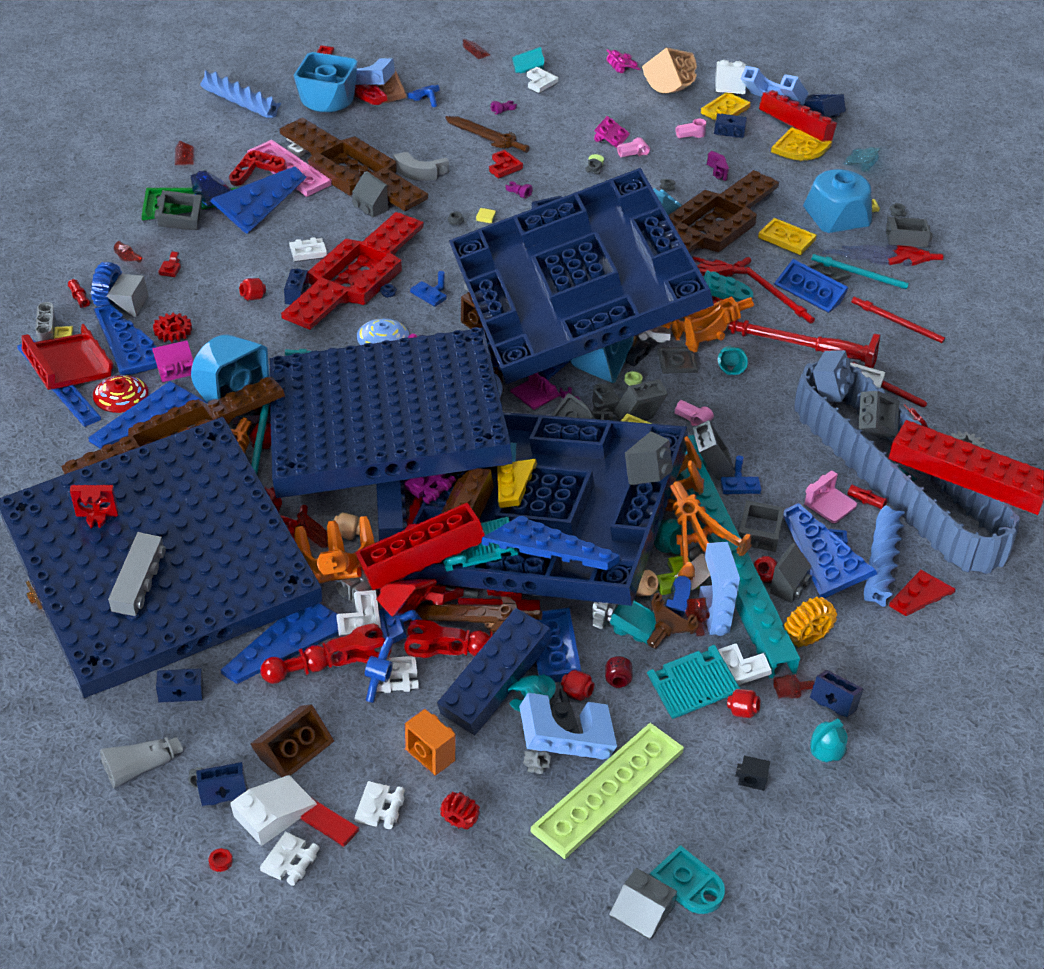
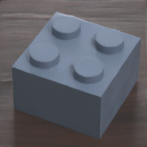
M846 350L824 351L813 370L818 393L822 398L826 397L827 402H842L848 393L849 387L854 382V375L850 370V359L847 358Z

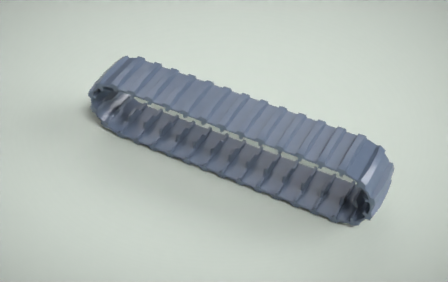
M818 361L812 364L808 363L804 368L803 374L800 376L795 394V412H798L800 416L799 421L802 424H807L814 435L821 437L822 443L830 446L837 457H842L845 460V465L853 468L860 479H865L873 491L876 490L881 497L886 498L887 502L893 506V510L904 511L905 513L902 516L906 518L905 522L909 526H914L922 538H927L931 542V547L934 550H939L948 563H954L965 572L981 571L984 574L991 573L992 569L998 566L1003 567L1010 557L1020 522L1019 515L1014 513L1012 505L927 474L929 481L933 480L941 487V492H946L954 499L953 503H958L966 510V515H971L979 522V527L987 529L992 534V537L978 535L979 532L973 534L965 530L962 523L958 524L950 517L951 512H945L937 505V499L932 500L924 492V487L919 488L911 480V475L906 476L899 469L898 463L893 464L886 457V452H880L874 446L873 440L869 441L862 435V430H857L852 426L849 418L845 419L838 413L839 409L837 407L833 408L827 402L826 397L822 398L819 395L813 374ZM850 365L851 373L854 375V382L843 399L846 401V405L850 404L857 410V415L859 416L861 392L880 391L885 394V391L874 385V381L870 377H865L860 368ZM899 407L898 432L906 420L919 425L922 424L918 420H913L907 410H902ZM887 438V439H889V440L893 443V441H894L895 438Z

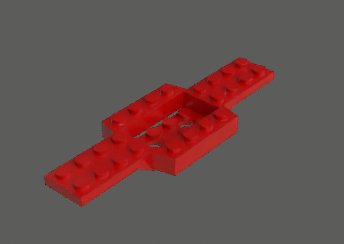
M395 212L362 242L347 238L308 271V281L312 286L281 313L282 319L311 330L340 303L351 302L365 305L380 291L382 286L388 284L402 271V260L396 257L395 254L424 227V222ZM348 266V268L343 273H340L345 267ZM361 267H368L369 270H363V271H361L360 268H361ZM336 275H338V277L334 281H331ZM342 284H349L350 287H344Z

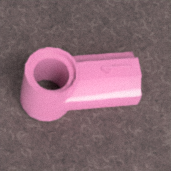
M695 119L693 123L678 125L676 127L677 137H704L706 121Z
M635 138L630 143L619 144L617 151L620 157L636 154L640 157V155H648L650 148L642 138Z
M683 400L678 402L674 414L689 420L692 426H698L708 420L711 421L714 417L710 408L705 406L698 408Z

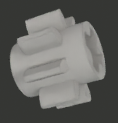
M531 749V751L524 752L523 764L528 767V772L543 774V768H550L551 756L546 751Z

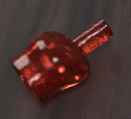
M121 241L115 243L114 251L122 261H142V256L136 254L128 244H123Z
M706 598L686 599L687 607L685 613L687 618L690 615H694L699 623L696 636H705L704 622L710 617Z
M787 674L783 677H774L773 685L778 699H794L801 697L802 690L813 689L814 681L800 682L795 675Z

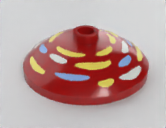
M117 375L103 380L96 386L93 391V401L102 410L122 413L146 398L149 391L147 385L141 379L130 375Z

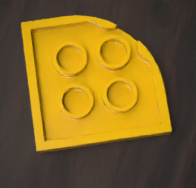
M791 127L772 146L771 152L792 160H811L822 156L831 147L832 141L822 142L801 130Z

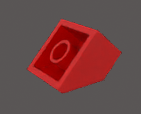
M408 579L404 581L399 580L392 584L387 583L381 588V593L376 600L392 617L398 616L409 610H415L436 585L437 581L435 579Z

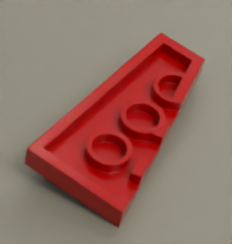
M355 85V97L373 105H380L388 101L387 95L376 85Z

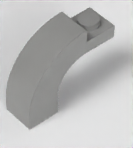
M408 152L393 155V159L397 161V172L410 179L422 181L436 180L437 175L449 173V160L447 158L424 162L414 159Z

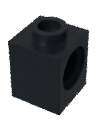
M744 755L742 764H737L735 777H739L738 785L765 791L770 761Z

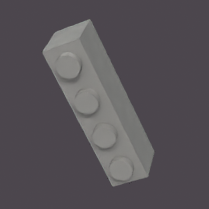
M137 532L108 599L112 612L136 616L138 610L142 609L146 591L149 592L151 589V579L158 572L159 560L165 555L166 547L163 546L162 537Z

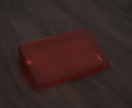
M463 39V48L477 59L490 56L487 51L475 42Z
M179 141L175 147V165L193 164L194 147Z

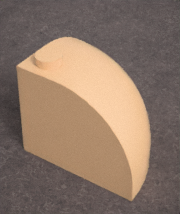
M665 48L642 66L650 86L661 93L681 91L691 85L697 76L695 74L697 65L694 54L671 48Z

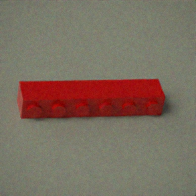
M777 91L763 92L759 110L822 142L833 139L837 123L832 121L830 117H823L820 112L811 111L809 107L801 106L799 102L791 101L789 97L779 95Z

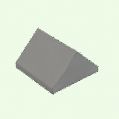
M121 274L107 294L109 299L134 317L137 316L149 296L144 276Z

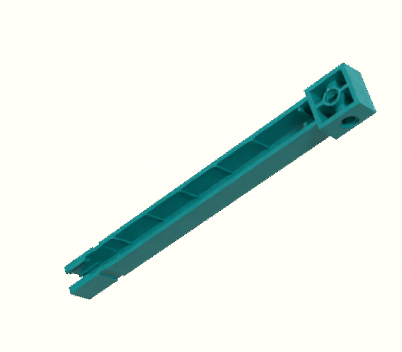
M690 435L688 437L702 462L701 469L697 468L701 478L704 479V491L701 495L695 492L693 488L686 491L689 496L692 494L696 495V499L701 502L700 507H705V512L715 519L719 525L740 538L706 470L707 463L699 453L695 436ZM688 468L678 474L679 476L676 481L690 477ZM696 516L701 529H703L706 525ZM714 533L707 535L706 539L709 543L728 542L740 577L735 608L752 644H755L757 654L764 653L772 673L768 675L769 679L776 676L775 668L777 664L785 662L791 673L797 674L800 657L787 631L783 628V623L748 552L744 556H739L736 550L737 545L725 538H720Z

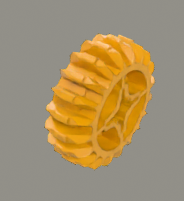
M823 597L810 598L799 607L797 606L795 611L791 612V616L787 617V622L784 624V630L787 631L792 643L798 648L803 645L808 646L816 641L818 642L830 632L829 630L834 627L833 623L836 622L838 614L831 602H828Z

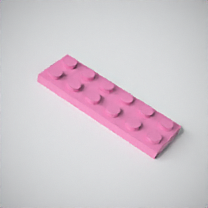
M273 140L247 151L248 153L251 150H256L281 157L285 160L287 169L294 166L298 168L307 178L296 190L306 197L331 186V179Z

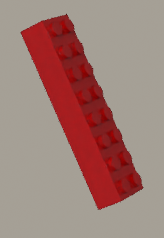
M908 420L904 422L892 443L889 455L890 460L1036 515L1039 514L1044 504V470Z

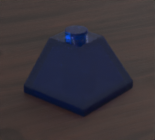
M199 171L191 175L192 191L195 195H202V202L207 207L214 205L210 202L212 198L232 191L220 178L207 171Z

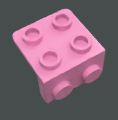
M832 470L807 487L804 505L831 523H837L857 507V502L835 489L838 474Z

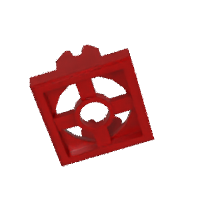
M113 485L70 486V494L76 517H86L90 528H93L95 522L101 528L106 523V516H118V506ZM103 502H110L108 507H100V504ZM80 503H83L85 506L90 504L93 508H85Z

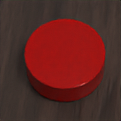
M223 848L214 850L208 858L210 868L217 872L228 870L233 863L231 852Z

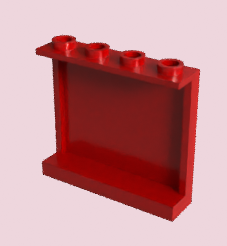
M81 324V334L34 342L29 334L22 335V351L48 390L111 377V370H113L112 360L106 356L105 350L101 349L98 340L94 339L91 331L84 324Z

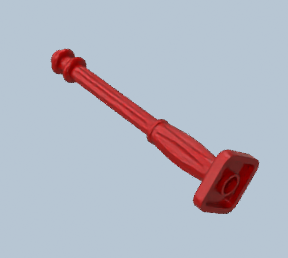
M737 319L728 324V330H731L732 334H735L736 331L742 332V336L747 334L815 348L816 351L823 353L824 351L846 350L847 358L861 360V362H865L866 367L872 369L877 360L881 338L880 334H873L870 344L862 346L840 339L824 338L822 336L814 338L749 324V320L739 322Z

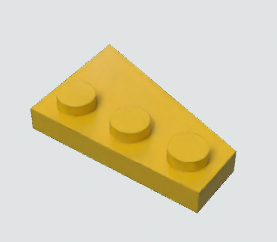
M536 459L515 461L513 464L497 466L498 502L500 508L520 505L526 491L527 482L531 480L532 471L537 466Z

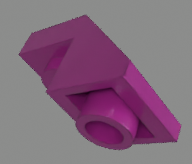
M710 151L708 153L707 165L714 168L713 176L718 179L723 177V180L726 181L729 167L725 156Z

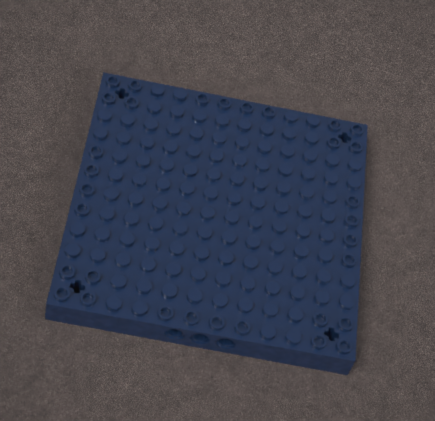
M641 168L449 240L454 257L506 384L714 306L709 286Z
M476 327L464 331L455 330L450 333H436L429 336L420 335L415 338H401L394 341L385 340L380 343H365L359 346L349 345L345 348H330L324 351L314 350L309 353H294L289 356L269 358L270 377L275 379L285 394L284 397L270 402L272 481L276 499L513 464L510 439L484 328Z
M503 412L510 442L516 443V461L536 459L537 466L532 471L531 480L527 482L526 491L520 505L500 508L498 502L497 466L481 468L491 470L494 489L479 518L480 523L505 517L512 521L518 516H525L534 522L543 523L544 526L558 529L567 535L576 536L578 539L591 542L600 548L609 549L613 553L620 555L619 563L608 570L584 566L582 561L578 560L564 562L562 557L552 555L550 559L520 553L519 548H517L518 555L511 556V552L501 554L502 559L463 567L462 563L452 565L453 570L446 571L444 560L439 563L425 567L419 572H413L401 580L435 579L437 581L436 584L632 606L672 493L669 486L676 482L687 451L684 440L688 436L687 426ZM650 431L669 439L673 469L670 474L658 482L629 484L625 452ZM469 470L446 473L445 478L452 475L457 481ZM455 483L452 484L448 491H443L435 501L432 500L428 504L423 501L412 524H419L440 515Z
M224 417L0 498V516L83 698L121 685L322 602V588ZM113 485L118 506V516H106V523L101 528L98 527L97 522L94 523L93 528H90L86 517H76L70 494V486ZM103 502L100 504V507H108L110 502ZM80 503L85 508H93L90 504L85 506L83 503ZM137 532L160 536L166 551L164 557L159 560L157 574L153 575L151 579V589L149 592L146 591L142 609L138 610L136 616L112 612L108 599Z

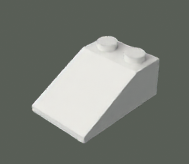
M727 60L717 61L715 74L716 92L745 94L746 86L742 82L741 76L746 64H743L741 61H735V63Z
M290 775L251 788L230 803L234 817L261 846L298 821L301 815L317 805Z

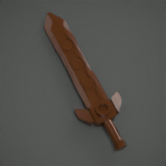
M445 116L449 124L494 141V143H491V146L497 148L515 147L525 153L529 152L530 147L516 142V135L512 132L502 134L459 116Z
M501 597L502 605L446 603L444 605L421 603L415 611L422 620L495 623L491 631H497L511 612L517 608V604L510 597ZM521 610L536 620H542L541 610Z

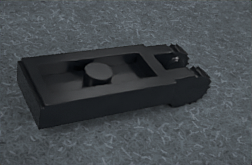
M561 688L559 689V698L562 702L555 703L554 695L549 700L552 716L555 722L564 730L580 734L567 693Z

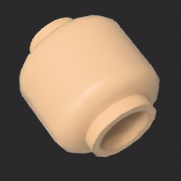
M344 512L340 513L339 516H335L334 520L339 526L342 538L353 540L356 535L360 536L358 516Z
M644 570L635 596H651L657 591L659 583L653 571Z

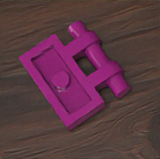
M446 474L412 478L405 482V489L418 499L426 495L423 497V500L428 504L432 500L438 499L443 491H448L452 484L456 482V479L452 475L445 478Z

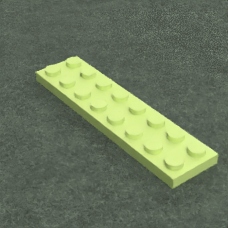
M649 723L531 826V833L562 858L566 859L683 753L684 747Z

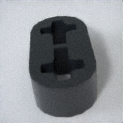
M644 340L639 342L628 353L626 363L635 367L650 353L652 345Z

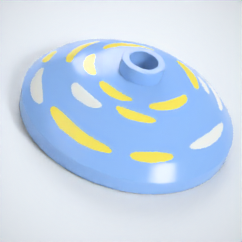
M387 318L371 320L362 325L357 332V340L360 345L380 343L385 340L394 341L408 338L409 331L403 324Z

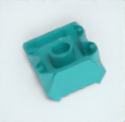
M541 47L512 57L515 73H526L535 67L544 68V57Z
M636 600L633 601L632 606L619 604L610 620V624L613 626V631L621 636L628 634L635 641L646 644L656 629V619L653 611Z

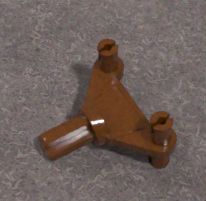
M654 594L651 606L656 619V630L647 640V644L651 648L657 649L666 636L670 637L671 634L696 633L699 626L696 616L690 615L688 620H685L664 606L662 594Z

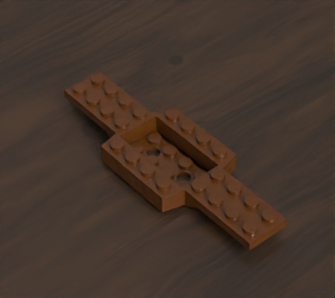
M303 117L279 128L281 135L311 153L312 156L308 159V165L331 179L333 186L349 196H352V191L360 180L359 177L367 171L387 184L388 201L403 211H407L428 199V193L395 174L397 172V161L355 136L339 140ZM344 163V164H346L347 166H343V165H340V166H339L338 164Z
M753 170L721 194L704 190L668 216L689 253L696 248H705L719 253L755 226L757 214L750 209L777 189L779 182ZM703 215H705V217H704L703 219H701L700 221H697L699 218H701ZM716 218H723L724 220L716 221Z
M265 377L258 383L246 385L241 390L227 393L225 397L213 399L208 404L199 399L190 400L181 407L171 408L167 413L155 415L148 421L134 424L133 427L128 429V437H123L114 444L104 445L95 452H88L76 460H69L61 468L64 474L156 440L166 438L177 431L179 433L220 417H224L227 424H229L233 418L284 397V391L273 377Z

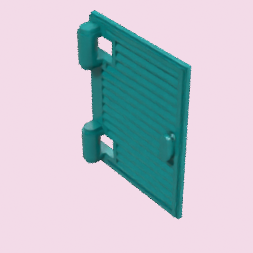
M508 517L481 523L484 534L487 535L510 521ZM481 542L477 546L467 548L461 553L449 556L443 560L446 571L453 570L452 565L462 563L463 567L502 559L501 554L511 552V556L518 555L517 548L501 549L499 544L494 543L486 546L482 545Z
M716 645L709 646L708 651L703 653L697 651L664 664L663 669L656 672L654 669L647 672L672 719L720 701L729 695L732 696L736 689H740Z

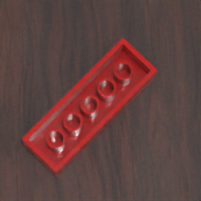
M465 503L360 549L355 554L372 590L382 588L387 583L401 580L413 572H419L431 564L439 563L449 556L457 555L467 548L479 545L485 534L480 520L469 504Z

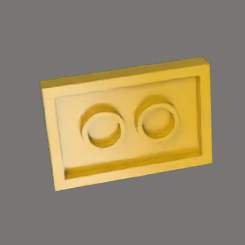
M726 92L702 107L701 114L714 120L717 118V113L738 116L750 108L751 102Z
M773 218L758 234V238L799 255L816 240L817 236L776 218Z

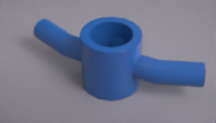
M386 637L378 658L371 656L366 664L365 677L371 678L366 696V701L374 702L379 681L387 682L391 676L393 662L388 661L387 656L394 640L390 637Z

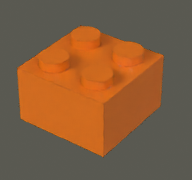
M424 709L405 723V750L435 776L455 761L456 735L450 727L442 724L436 715Z

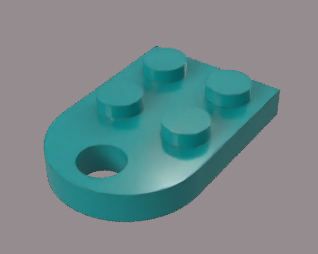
M706 270L704 279L710 288L712 296L720 299L733 297L736 302L749 297L753 298V291L746 284L732 277H725L717 272Z
M681 845L650 872V876L676 890V901L691 912L698 914L711 913L717 910L723 902L725 886L722 879ZM710 894L713 895L716 898V900L710 902L707 901L704 898V896Z

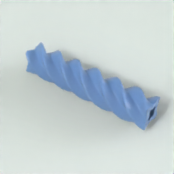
M205 70L204 79L200 83L205 90L214 92L216 95L235 102L239 106L246 107L250 111L266 118L276 117L277 110L281 103H275L272 96L264 98L261 91L253 93L250 86L241 88L239 81L230 83L228 76L219 78L217 71L209 74Z
M887 505L881 509L877 516L869 559V566L876 570L877 575L866 579L864 588V600L876 602L882 607L886 606V599L894 595L888 586L896 581L892 577L891 571L898 567L894 563L893 557L900 554L895 544L902 540L897 531L904 527L899 518L905 513L904 511H895Z

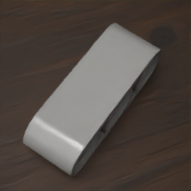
M50 302L40 303L37 307L35 329L38 342L54 339L56 317L54 306Z

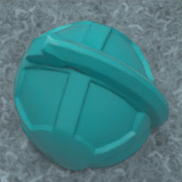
M724 347L718 354V365L727 375L741 374L748 367L747 355L739 347ZM727 365H728V366H735V367H734V369L731 371V370H729V369L727 368Z
M676 519L662 520L654 545L661 552L681 553L680 545L676 543V535H681V525L677 523ZM687 529V535L693 533V530Z
M545 674L526 676L520 679L519 682L511 685L508 691L514 689L518 692L520 690L524 698L527 693L547 695L550 700L555 693L556 684L552 678ZM515 698L509 704L514 710L520 712V705L523 700Z
M839 718L832 722L825 721L821 723L812 734L810 750L813 756L820 761H839L847 751L848 736L843 728L844 724Z

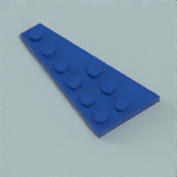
M518 516L482 537V545L489 546L490 543L499 544V548L505 550L508 548H519L520 553L550 559L552 555L562 557L564 562L578 560L582 561L584 566L604 570L612 568L620 560V555L613 553L609 549L600 548L591 542L580 540L576 536L567 535L558 529L544 526L543 523L529 520L525 516Z

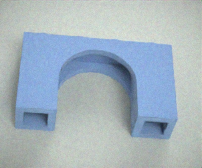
M379 58L375 64L369 67L357 68L355 85L385 84L395 73L393 58Z
M749 66L745 67L741 76L742 82L751 94L762 97L763 92L774 90L779 95L789 97L791 101L799 102L801 106L804 105L808 96V91L799 78L785 74L781 84H777L767 79L758 68Z
M728 542L707 543L705 560L711 575L712 585L700 586L698 599L709 634L723 636L726 633H730L740 577Z
M527 693L520 705L527 749L580 757L609 759L617 747L609 708L606 704L593 702L586 704L579 715L583 730L582 734L568 732L555 722L547 695Z

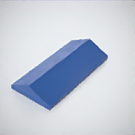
M792 259L774 282L778 287L828 313L841 304L848 290L847 286L795 259Z
M570 608L542 611V620H538L550 628L552 642L536 660L538 675L545 674L552 678L554 682H561L565 674L568 675L571 670L581 671Z

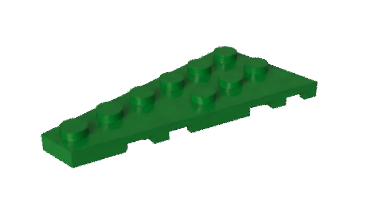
M146 188L141 215L142 221L155 219V210L159 209L157 199L158 196L161 197L162 190L202 195L201 210L216 207L210 202L212 198L237 188ZM165 203L164 214L176 215L192 212L193 206Z

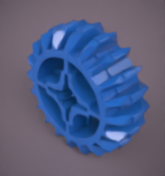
M101 262L95 269L91 295L93 303L98 307L114 305V302L107 297V294L122 274L118 264Z

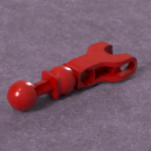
M413 620L408 625L407 633L409 637L405 641L404 649L409 656L428 658L437 654L461 655L464 653V655H467V651L472 656H476L492 637L493 632H490V636L481 630L473 631L469 634V630L465 632L459 628L442 627L429 620ZM420 628L423 633H416L413 629ZM412 643L421 644L417 649L412 648L410 645Z
M374 623L359 626L349 635L333 639L326 644L322 643V647L312 645L306 648L304 653L302 649H299L300 657L285 661L278 657H270L262 663L260 674L266 682L277 684L284 680L287 673L304 669L305 674L309 675L308 670L319 672L325 669L327 665L329 668H332V666H342L353 662L367 663L371 656L378 658L380 652H376L374 649L383 646L385 641L382 638L383 632ZM370 632H376L373 637H368Z

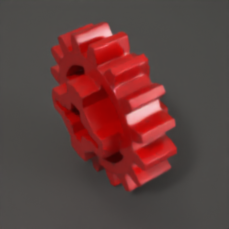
M172 312L171 315L166 313L165 317L159 316V320H154V335L158 336L159 340L164 339V342L170 340L171 343L174 340L180 342V338L186 339V335H191L192 323L191 319H187V315L182 316L181 313L177 315Z

